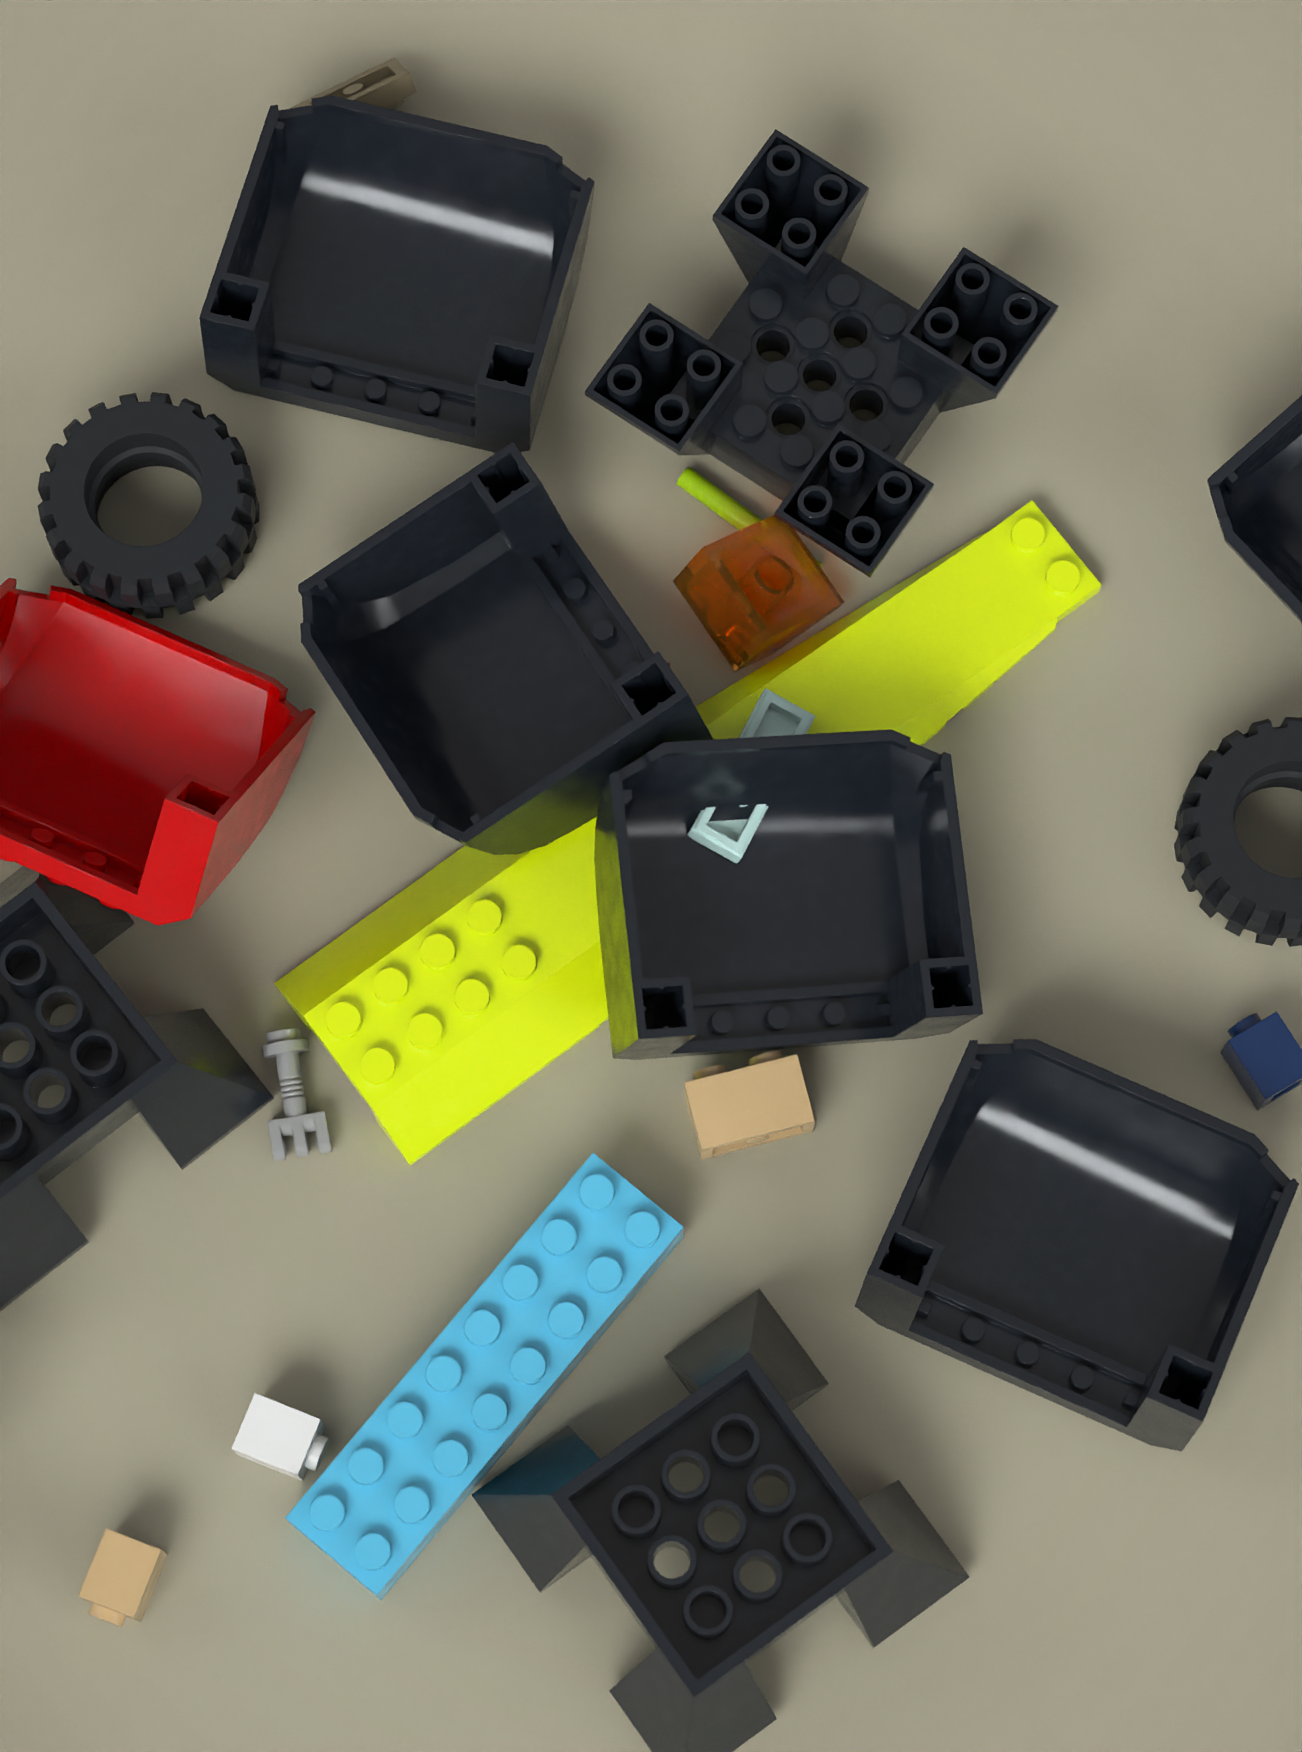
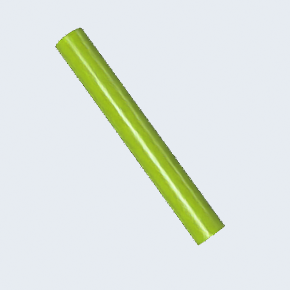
M687 467L682 472L676 485L810 582L820 571L823 563L694 469Z

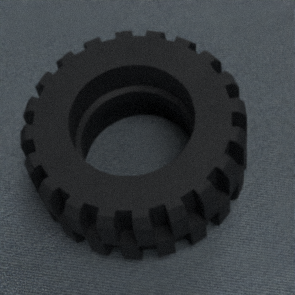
M152 392L150 401L144 402L138 401L136 393L119 396L121 405L107 409L105 403L101 402L89 408L91 419L84 424L74 419L63 430L67 440L64 446L58 443L52 444L45 458L50 471L40 473L38 492L42 499V502L38 505L40 522L63 574L73 586L80 585L84 595L103 603L108 601L112 607L130 615L133 614L134 607L142 608L146 619L163 618V608L177 606L179 615L195 610L192 600L203 594L211 602L224 592L220 581L225 576L231 580H236L245 568L242 555L243 553L253 552L257 539L254 525L260 522L256 487L241 444L237 437L229 436L226 424L215 414H210L205 418L200 404L186 398L181 400L179 407L172 405L170 395L166 393ZM152 466L169 467L189 475L197 482L202 495V502L198 513L184 531L166 542L151 546L127 545L107 536L99 525L97 514L104 495L117 480L134 470Z
M1285 717L1280 727H1272V722L1269 719L1253 722L1245 734L1235 730L1222 739L1218 749L1215 751L1210 750L1199 763L1177 811L1174 829L1178 831V837L1174 843L1177 862H1184L1185 871L1181 878L1188 892L1199 891L1203 897L1199 907L1210 918L1218 912L1229 920L1224 929L1237 936L1241 935L1243 929L1257 933L1255 943L1273 946L1277 938H1287L1289 947L1302 945V878L1278 876L1258 866L1243 850L1234 827L1237 809L1249 794L1271 787H1286L1302 792V717Z

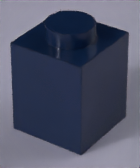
M1277 1011L1263 1020L1260 1019L1257 1013H1254L1227 1031L1231 1039L1227 1041L1220 1053L1257 1110H1260L1302 1084V1049Z

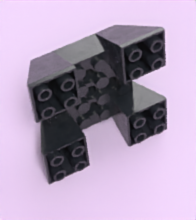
M775 129L715 211L712 219L748 281V286L709 340L649 303L587 387L585 395L679 456L710 454L783 501L776 510L774 517L866 576L871 577L934 487V483L905 466L906 460L939 413L997 398L1056 314L1059 306L965 247L959 252L918 310L841 262L868 195L869 187ZM844 337H851L857 339L861 345L848 348L842 346L837 341ZM767 351H776L781 353L784 358L771 362L763 359L760 355ZM813 380H822L831 387L824 391H815L806 384ZM860 409H867L874 412L878 417L870 421H863L856 418L852 413ZM782 423H791L796 425L800 431L792 435H785L778 432L775 427Z
M25 866L0 883V1311L89 1243L45 1186L63 1170L137 1113L183 1170L274 1099L273 1095L203 1008L141 1016L94 957V954L135 924L126 911L107 907L97 898L70 886L53 883L45 875ZM65 1004L77 1006V1013L70 1023L64 1026L50 1024V1017L56 1008ZM18 1040L29 1042L28 1053L23 1059L14 1063L3 1061V1053L9 1044ZM52 1085L65 1087L64 1098L58 1105L52 1108H41L38 1106L39 1096L44 1089Z
M760 1288L664 1356V1359L690 1395L600 1459L569 1426H566L471 1494L540 1593L589 1557H592L656 1649L609 1691L652 1752H733L777 1720L746 1663L837 1597L867 1641L875 1648L970 1578L899 1480L857 1501L792 1411L825 1388L829 1383ZM682 1462L695 1464L703 1474L702 1484L691 1492H681L675 1489L668 1479L669 1472L675 1465ZM765 1476L777 1477L786 1485L788 1497L777 1506H766L755 1497L753 1491L754 1484ZM718 1511L731 1514L738 1522V1534L727 1542L712 1540L704 1530V1522L709 1515ZM677 1547L687 1554L690 1566L685 1574L678 1578H666L656 1570L654 1565L655 1557L664 1548ZM752 1561H761L769 1565L775 1577L773 1586L761 1593H755L746 1589L740 1580V1570L744 1565Z

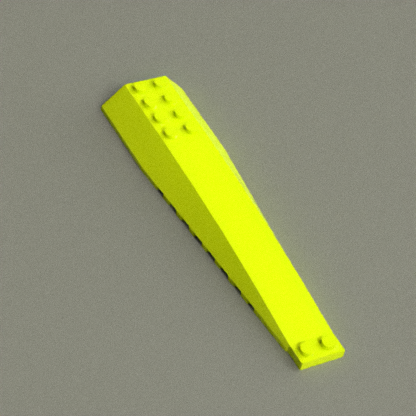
M1031 500L989 532L980 534L697 705L696 709L713 739L738 738L760 695L766 688L815 715L807 734L892 729L911 737L910 741L915 744H925L944 728L946 722L962 708L963 710L967 708L1055 631L1056 623L1099 593L1102 585L1033 500ZM597 817L546 846L520 854L493 855L464 846L274 983L306 1028L314 1032L371 1108L377 1123L410 1166L608 1020L594 863Z

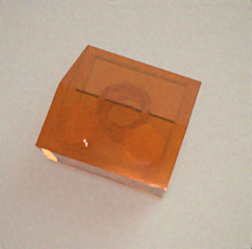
M774 515L702 547L673 580L734 672L775 654L844 603L797 532L774 517Z

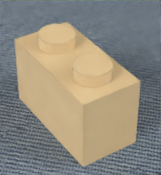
M770 1051L750 1058V1066L727 1071L726 1065L710 1066L692 1074L694 1080L684 1082V1096L701 1160L813 1132L815 1118L797 1054L783 1057L782 1051Z

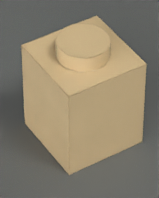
M106 1528L78 1595L85 1601L92 1603L88 1614L122 1627L126 1617L141 1622L168 1554L159 1548Z

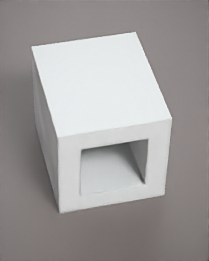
M254 1393L232 1450L238 1456L303 1481L307 1469L318 1470L327 1450L329 1438L322 1435L325 1425L321 1419Z

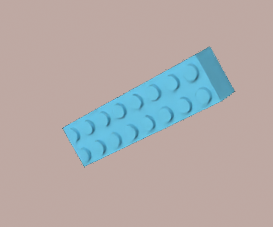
M592 1153L285 1517L287 1521L379 1600H382L681 1242L684 1227L597 1155Z

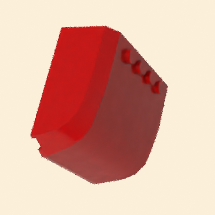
M9 577L0 585V859L16 862L45 875L53 883L70 886L97 898L107 907L121 909L157 926L190 919L236 866L270 819L294 771L316 712L312 708L305 709L302 712L286 699L288 688L272 676L73 589L51 585L49 594L16 589L17 580Z

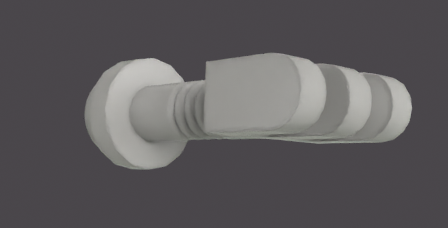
M300 1028L267 1033V1044L262 1046L264 1058H276L278 1077L281 1081V1092H283L282 1097L284 1098L282 1102L285 1118L267 1121L274 1162L286 1160L287 1150L283 1140L284 1136L293 1135L297 1158L309 1156L307 1132L316 1131V1144L320 1154L332 1152L326 1112L308 1114L304 1090H302L304 1086L301 1084L303 1080L301 1079L302 1074L298 1054L309 1051L308 1039L301 1037Z

